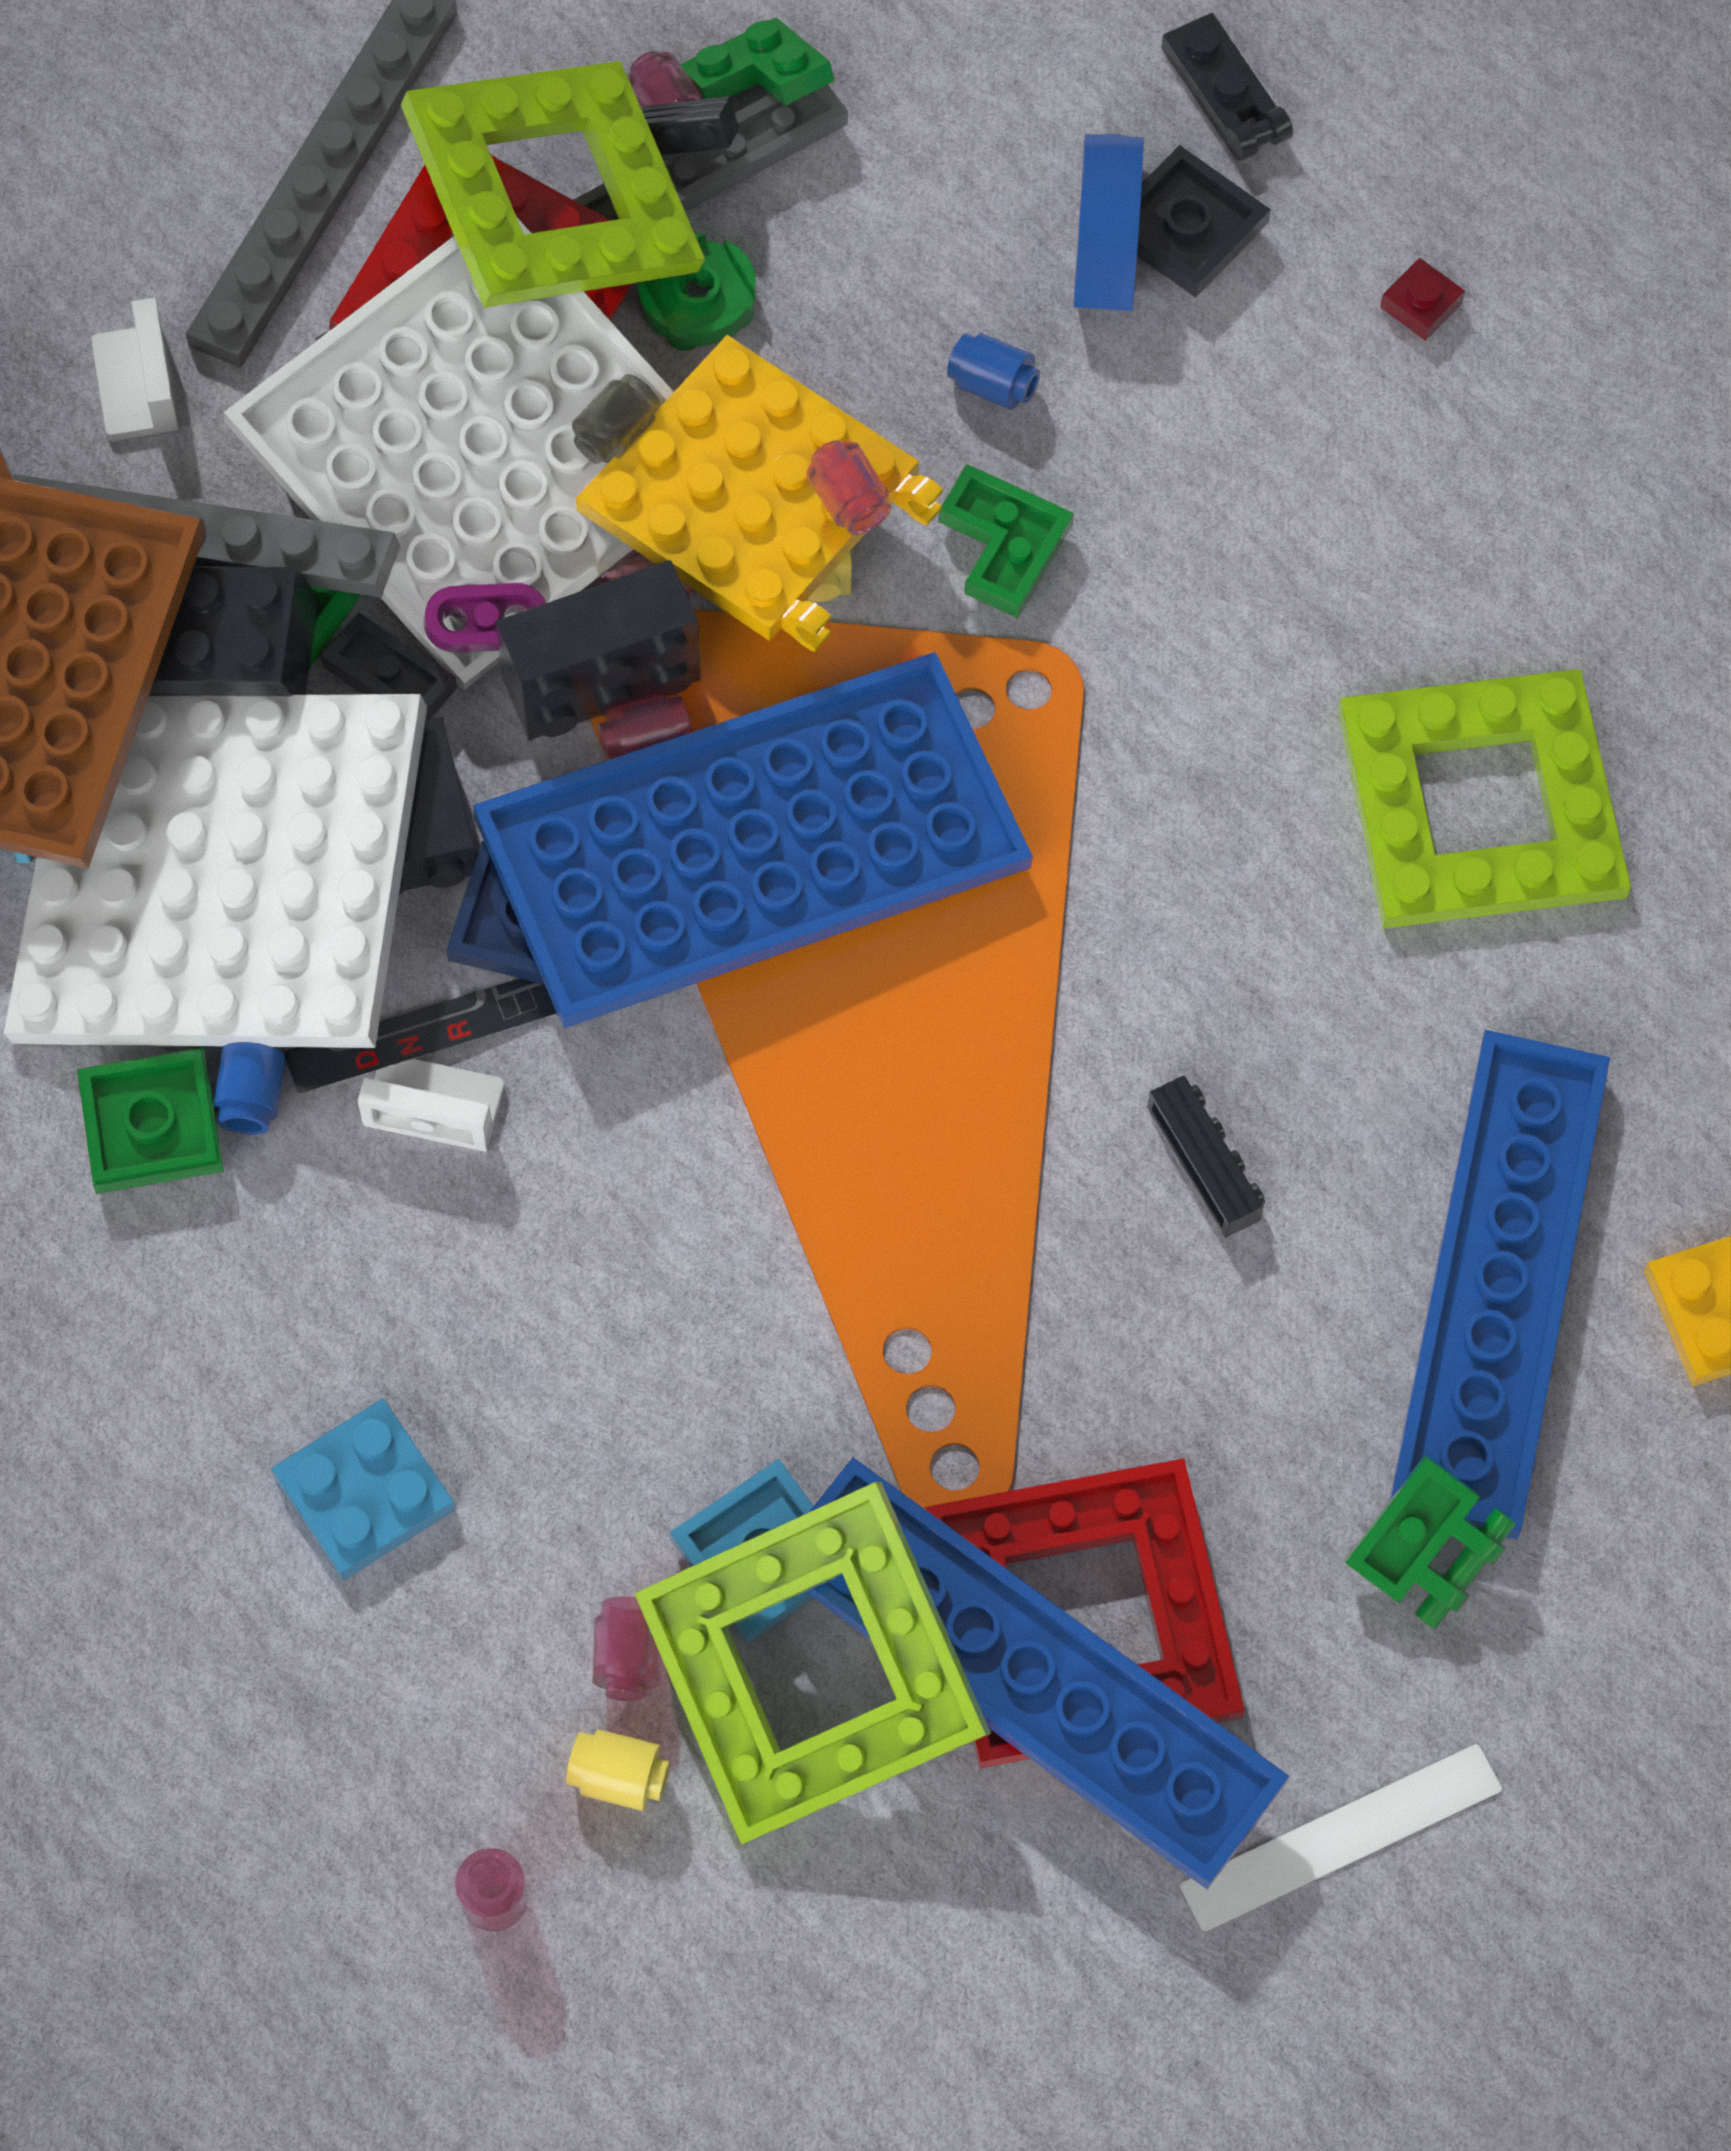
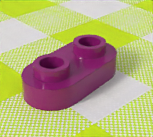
M522 583L448 586L435 592L429 599L424 614V630L428 639L436 647L447 652L499 651L495 621L505 618L510 613H519L545 604L546 601L538 590ZM448 616H458L463 619L466 626L459 631H452L444 625L443 620Z

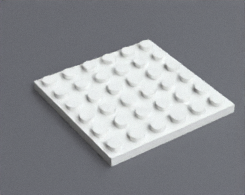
M518 219L523 234H531V232ZM452 237L224 411L223 421L311 520L395 533L400 548L381 599L441 667L456 677L457 685L464 691L500 662L499 651L453 653L436 647L428 639L423 623L425 608L431 596L438 590L448 586L522 583L538 590L546 603L596 586L637 553L636 550L579 513L576 506V497L674 391L584 291L484 308L455 237ZM510 613V614H508V615L505 616V617H508V616H511V615H514V614H517V613ZM448 616L443 620L444 625L452 631H459L466 626L463 619L458 616Z
M421 694L292 695L291 697L148 696L89 869L36 857L3 1034L12 1044L225 1046L235 1042H252L270 1047L375 1048L427 705Z

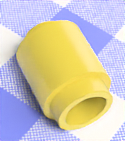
M597 1729L594 1735L580 1731L571 1751L566 1773V1785L580 1788L581 1796L645 1811L649 1799L661 1801L667 1785L671 1762L660 1759V1744Z

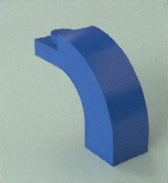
M1113 133L1100 135L1085 134L1073 307L1133 311L1142 188L1143 137H1128Z

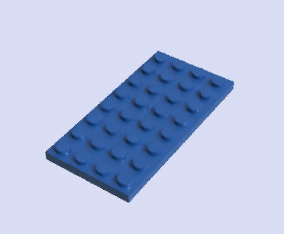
M936 652L473 805L474 819L563 1029L1030 869L1033 859Z

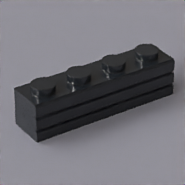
M729 96L641 106V110L661 155L730 148L739 130Z
M1182 1075L1161 1087L1151 1090L1147 1107L1223 1235L1227 1238L1261 1220L1265 1198L1256 1183L1250 1184L1244 1175L1245 1165L1240 1154L1236 1150L1230 1151L1223 1140L1226 1135L1220 1121L1216 1117L1210 1118L1205 1110L1206 1101L1200 1088L1196 1084L1191 1086L1185 1075Z

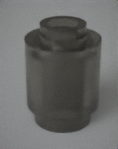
M625 374L620 380H611L572 421V429L576 435L573 439L575 446L583 456L597 464H600L602 461L609 463L613 457L620 459L655 422V413L660 408L658 397L644 381L634 375Z

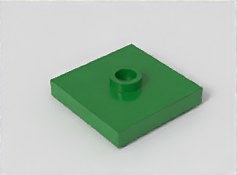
M204 1047L77 1069L92 1182L96 1194L224 1172L216 1114L213 1107L214 1101L208 1061Z

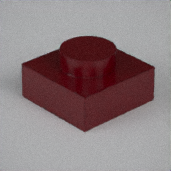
M1419 257L1382 294L1380 308L1426 341L1463 303L1465 290Z

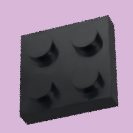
M1179 145L1142 182L1137 256L1196 298L1269 223L1271 209Z

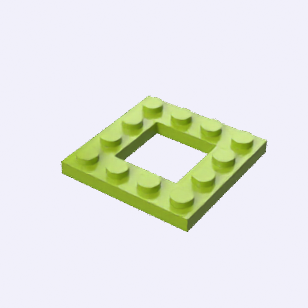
M621 61L406 91L401 102L402 110L484 308L697 273L700 270L705 257ZM582 131L619 220L524 235L487 145Z
M1581 669L1340 698L1338 714L1383 929L1626 899L1631 890L1630 880ZM1529 741L1551 840L1435 855L1414 755Z
M874 1482L634 1593L741 1845L991 1734L882 1482ZM843 1574L896 1699L780 1751L728 1627Z

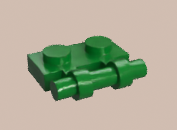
M1425 1454L1345 1558V1564L1397 1603H1400L1414 1583L1418 1584L1429 1594L1415 1611V1614L1426 1624L1436 1629L1451 1609L1458 1612L1469 1597L1465 1590L1485 1564L1489 1562L1494 1565L1506 1548L1501 1543L1517 1523L1495 1507L1481 1527L1473 1524L1466 1518V1515L1479 1500V1494ZM1452 1535L1466 1546L1443 1575L1429 1564Z

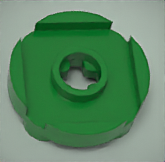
M694 233L705 257V261L697 273L638 282L639 307L645 321L656 333L667 338L671 347L677 350L689 351L697 346L719 343L726 335L732 337L743 327L750 324L754 317L756 277L749 258L738 246L725 239L723 246L717 242L706 241V234ZM695 281L699 287H706L708 285L712 287L707 292V295L701 298H693L686 295L689 282Z

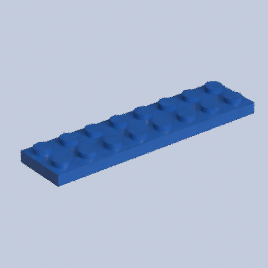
M1490 1030L1484 1031L1389 1501L1426 1454L1479 1494V1500L1466 1515L1468 1520L1481 1527L1496 1507L1517 1523L1506 1538L1517 1540L1521 1533L1610 1062V1057Z
M852 1457L809 1512L874 1482H882L988 1727L1208 1890L1287 1784L1290 1776L856 1458ZM843 1574L805 1591L870 1639Z

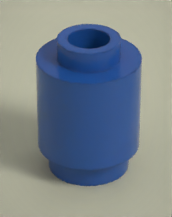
M965 333L959 338L953 348L947 366V376L957 381L959 389L1012 410L1020 401L1027 403L1032 398L1039 383L1040 370L1034 368L1035 356L1032 353L984 333H979L976 337Z
M235 1042L227 1044L222 1048L213 1106L219 1113L218 1124L220 1127L231 1132L247 1135L263 1134L269 1130L270 1120L275 1119L278 1115L286 1059L280 1050L252 1042Z

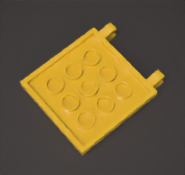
M726 335L576 497V506L579 513L656 565L671 560L680 581L770 641L780 629H783L804 647L816 652L830 636V631L824 626L831 619V615L818 604L806 600L892 503L906 511L917 522L928 526L942 510V505L936 502V500L943 493V488L932 479L918 475L919 460L735 339Z

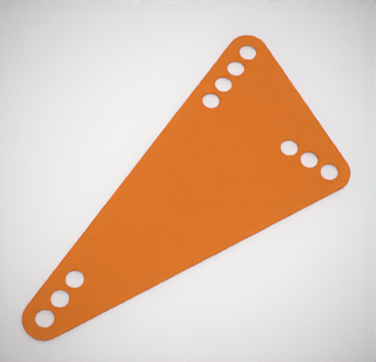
M693 609L698 619L701 680L692 683L689 688L679 694L664 696L665 705L663 711L653 720L636 722L627 718L623 713L612 717L601 715L589 719L606 761L640 750L643 744L653 736L665 734L676 738L933 652L937 653L956 695L966 690H977L986 694L994 704L995 712L990 722L982 727L973 728V731L1033 856L1030 869L698 982L696 985L900 1491L924 1509L926 1506L1009 1491L1014 1472L1084 695L1082 676L1073 660L1063 651L1038 641L827 622L824 627L830 631V636L814 652L804 647L783 629H780L769 641L727 612ZM1023 671L1037 672L1049 681L1052 693L1049 700L1043 706L1036 709H1023L1014 705L1009 700L1006 693L1008 681L1015 674ZM904 1329L921 1333L926 1337L931 1346V1358L928 1364L920 1371L910 1374L893 1370L886 1363L883 1356V1347L888 1337ZM921 1388H940L952 1398L955 1405V1415L950 1424L945 1428L934 1432L923 1431L914 1426L909 1420L906 1411L907 1402L911 1395ZM948 1445L966 1447L976 1456L979 1463L977 1478L970 1486L961 1490L943 1488L933 1479L930 1471V1463L934 1454Z

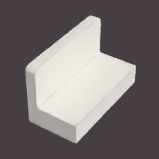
M156 298L132 301L136 328L94 334L91 338L105 432L110 441L179 430L164 333Z
M411 1059L377 1070L374 1080L364 1078L358 1097V1105L363 1126L487 1152L505 1087L503 1079L497 1076Z

